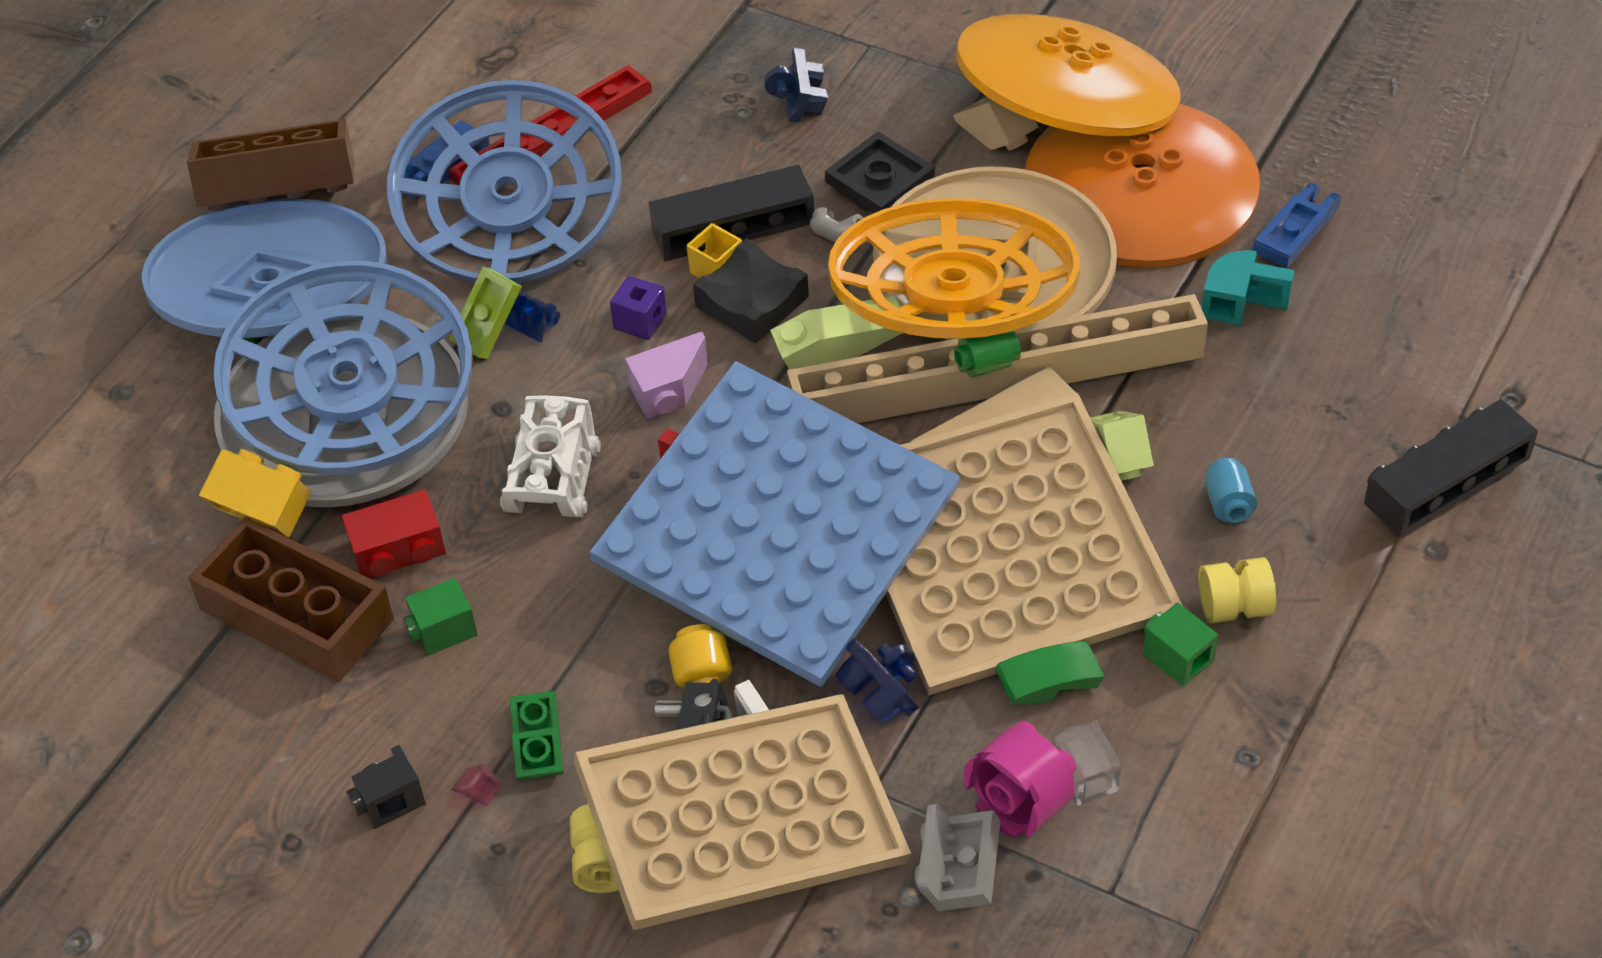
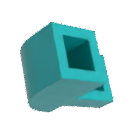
M1235 251L1220 257L1211 266L1204 287L1201 309L1205 318L1241 325L1247 303L1287 310L1295 270L1255 263L1257 251Z

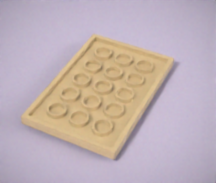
M843 694L575 753L574 765L633 930L906 864L911 856V851Z

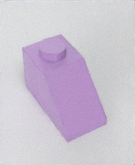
M703 332L625 358L628 386L647 420L662 414L671 413L676 409L685 407L708 365L706 341Z

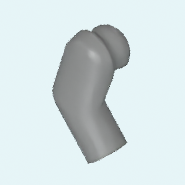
M820 207L814 210L810 225L816 235L836 242L849 227L863 219V217L856 214L839 222L834 220V214L831 210L827 212V208Z

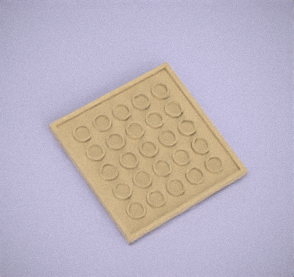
M1078 393L900 445L960 476V486L885 594L928 696L996 675L995 668L999 662L1032 650L1077 641H1087L1091 645L1145 628L1147 622L1156 613L1166 612L1177 602L1182 605Z

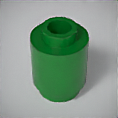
M1015 331L986 337L962 338L958 340V347L954 348V359L958 369L961 372L965 371L971 378L1011 367L1013 361L1019 360L1021 357L1020 343Z

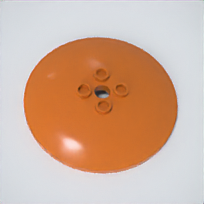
M1179 104L1174 118L1168 124L1155 131L1139 135H1090L1050 126L1034 143L1025 166V170L1058 179L1074 187L1089 198L1104 214L1111 226L1117 246L1116 265L1154 268L1180 265L1206 257L1222 249L1232 242L1250 222L1258 203L1260 177L1256 161L1243 140L1218 119L1182 104ZM1136 165H1147V166H1149V167L1136 168V167H1134V166H1136Z

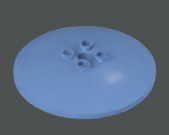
M297 198L270 199L259 204H247L245 202L201 215L165 236L153 248L144 263L142 284L149 305L166 321L195 333L222 337L223 332L237 311L253 295L268 284L291 272L312 265L334 261L363 260L387 264L386 245L381 232L369 219L341 205ZM344 281L318 285L306 290L316 309L338 304L360 303L372 292L375 283ZM291 296L277 303L261 315L243 338L277 335L280 330L293 320L301 317Z

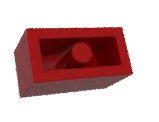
M426 489L341 515L359 573L367 578L385 575L390 571L419 562H426L434 557L446 554L441 529Z

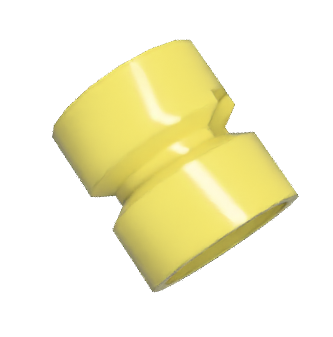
M1265 557L1239 560L1235 568H1232L1226 562L1201 565L1199 568L1200 600L1208 623L1235 621L1240 612H1243L1248 619L1270 616L1275 613V582L1270 564Z
M588 804L576 809L570 817L571 845L575 850L572 856L574 884L588 892L607 893L617 891L618 887Z

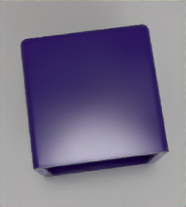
M628 275L610 300L613 329L649 340L667 315L664 287Z

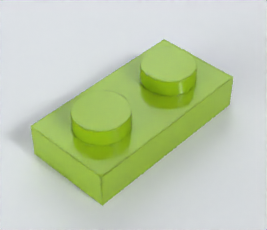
M482 267L460 314L468 330L472 354L483 359H488L522 287L488 267ZM451 333L448 340L457 344L453 334Z

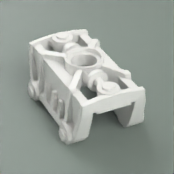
M526 396L525 413L520 417V431L515 438L516 449L512 464L508 465V481L506 488L502 490L500 507H502L503 512L522 513L525 502L551 504L557 502L562 516L582 518L584 513L587 512V501H585L583 495L592 457L597 456L601 447L598 436H595L589 401L563 396ZM538 407L544 409L547 416L541 420L540 426ZM576 410L574 420L562 427L559 419L566 415V411ZM551 441L557 444L556 448L552 451H537L541 442ZM552 467H555L561 474L558 490L548 489L545 478L551 474Z

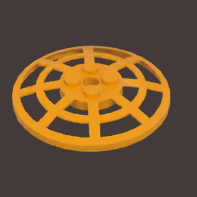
M972 198L920 200L896 205L871 214L849 227L836 240L830 251L828 263L831 287L838 299L852 312L886 329L931 338L962 339L986 337L1032 325L1050 316L1062 307L1074 293L1079 281V255L1069 236L1057 225L1034 212L1017 206ZM957 219L993 222L1018 230L1005 243L984 237L957 235ZM928 220H940L941 235L915 239L895 246L882 234L896 227ZM1034 236L1052 248L1062 260L1063 265L1039 272L1033 260L1019 249ZM866 241L870 242L882 253L871 265L867 277L843 271V266L848 257ZM958 247L985 250L992 252V254L990 256H987L976 251L958 249ZM942 248V250L925 253L915 259L909 256L923 250ZM1010 260L1021 268L1025 276L1004 279L1001 265ZM893 263L905 270L904 282L881 280L884 271ZM1066 277V284L1057 294L1037 307H1030L1040 292L1041 284ZM842 283L867 289L873 302L883 311L872 308L854 297ZM1028 288L1023 298L1017 304L999 300L1004 291ZM881 292L905 294L911 303L896 308L885 299ZM985 310L999 313L973 321H966L965 318L966 314L980 313ZM922 312L948 315V321L929 320L916 317L915 315Z

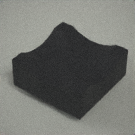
M747 238L736 247L733 254L720 268L709 275L700 277L693 283L695 307L755 343L761 340L771 329L809 297L807 273L798 268L787 267L776 262L764 253L757 244Z

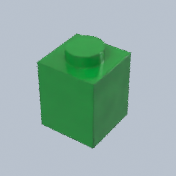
M455 577L405 597L409 612L408 616L403 617L405 628L412 643L420 640L427 656L478 636L472 609Z
M1178 602L1166 612L1156 613L1147 622L1144 628L1143 655L1183 687L1214 662L1219 634Z

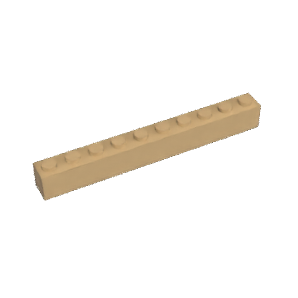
M1192 294L1032 324L1014 330L1020 343V359L1013 361L1011 367L974 378L969 377L965 371L961 372L958 369L954 359V348L958 347L959 339H951L787 370L788 388L856 423H863L989 399L1048 366L1068 384L1204 358L1208 322L1196 295Z

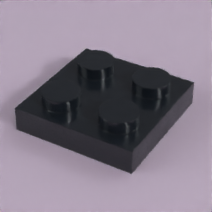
M876 132L825 170V182L872 213L892 207L897 200L911 189L927 180L935 178V167L880 132Z

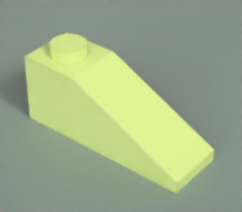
M895 296L885 297L896 308L901 307ZM873 300L862 301L872 308L883 311ZM844 304L808 310L770 330L782 359L790 370L855 358L902 334V332L886 329L865 320L852 312Z

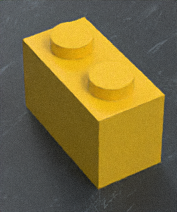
M222 449L199 496L215 509L242 520L248 517L289 538L312 492L300 481L302 475L281 464H278L276 469L262 465L264 459L244 449H240L238 454Z

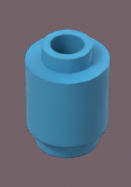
M1233 458L1216 460L1208 467L1205 485L1215 516L1219 520L1229 523H1238L1246 520L1257 508V499L1247 469Z

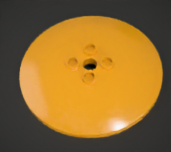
M1036 14L992 16L969 25L960 35L956 48V59L960 70L980 92L994 102L1021 116L1063 130L1100 136L1144 134L1168 124L1174 118L1180 103L1181 94L1177 81L1169 70L1156 58L1116 34L1072 19Z

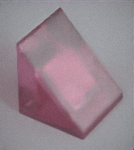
M484 764L468 767L451 790L487 806L503 783Z

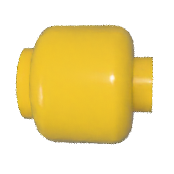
M707 624L688 626L677 632V638L669 645L668 654L674 681L680 688L685 689L686 683H709L712 679H717L721 684L729 678L732 672V664L726 639L721 632L712 630V627Z

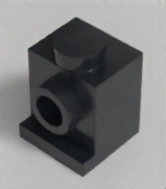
M400 745L391 748L392 757L382 762L372 763L361 772L351 776L354 787L346 791L356 815L359 817L366 813L374 829L426 805L419 778Z

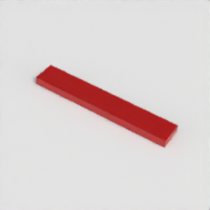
M627 65L575 96L590 106L604 121L652 93V85L649 80ZM555 107L531 122L546 126L563 136L578 119L572 114ZM521 134L520 148L529 150L539 157H542L553 146L540 138ZM505 137L477 153L481 155L492 149L504 147ZM462 161L448 169L449 179L456 185H460L462 175L468 166Z

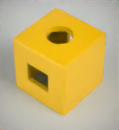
M710 224L687 244L690 274L700 278L713 273L729 259L742 240L717 225ZM705 243L706 249L703 252L698 250Z

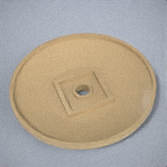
M1011 167L962 169L927 180L911 189L893 204V206L920 200L941 198H972L996 201L1034 212L1062 229L1075 244L1079 255V281L1074 293L1062 307L1034 324L1093 313L1105 299L1112 286L1116 271L1117 246L1109 222L1099 208L1084 194L1074 187L1048 175ZM957 219V235L978 236L1005 243L1018 230L993 222ZM928 220L896 227L882 234L895 246L915 239L941 235L940 220ZM1034 236L1019 249L1033 260L1039 272L1063 265L1056 252ZM873 246L874 263L882 253ZM958 247V249L976 251L987 256H990L992 254V252L985 250ZM942 248L923 250L909 256L915 259L925 253L942 250ZM1010 260L1001 265L1003 267L1004 279L1025 276L1021 268ZM893 263L884 271L881 280L904 282L905 270ZM1066 277L1041 284L1040 292L1030 307H1037L1057 294L1066 284ZM1028 288L1004 291L999 300L1017 304L1023 298ZM882 292L885 297L895 296L900 306L911 303L905 294ZM985 310L980 313L966 314L965 318L966 321H973L999 313ZM926 312L915 315L916 317L929 320L948 321V315L929 314Z

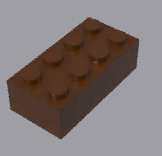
M346 119L192 142L187 160L196 206H207L208 210L224 209L231 206V202L246 200L247 204L264 203L270 200V196L285 194L286 198H299L309 194L308 190L324 188L325 192H338L348 187L347 184H354L355 163Z
M245 517L188 577L200 610L337 682L344 678L394 620L385 586L248 517Z

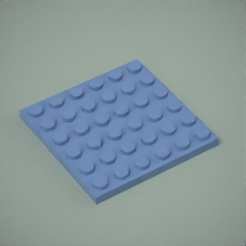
M735 361L591 549L590 558L592 562L815 685L822 687L960 486V476Z

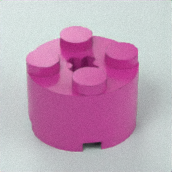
M1020 721L1003 731L966 763L963 770V779L967 791L974 787L980 799L974 804L979 812L993 810L1001 820L1000 832L1012 837H1016L1020 833H1026V837H1030L1072 800L1074 796L1072 774L1076 771V764L1067 751L1056 749L1045 737L1037 732L1032 724L1027 721Z

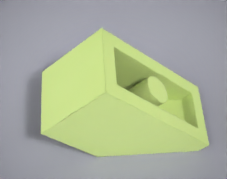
M1117 411L1090 417L1121 480L1141 476L1140 469L1154 466L1144 415Z

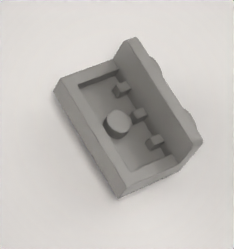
M938 803L927 806L926 821L922 824L920 832L922 851L920 864L915 869V882L919 892L928 899L938 912L990 905L992 903L1001 822L993 810L949 817Z

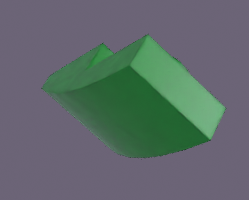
M1087 641L1069 642L1032 650L999 662L995 668L1012 705L1052 702L1059 690L1098 688L1105 677Z
M555 691L509 697L517 781L564 774Z

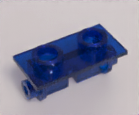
M520 291L504 324L538 342H542L545 327L549 325L555 326L559 322L561 314L557 311L554 304H546Z

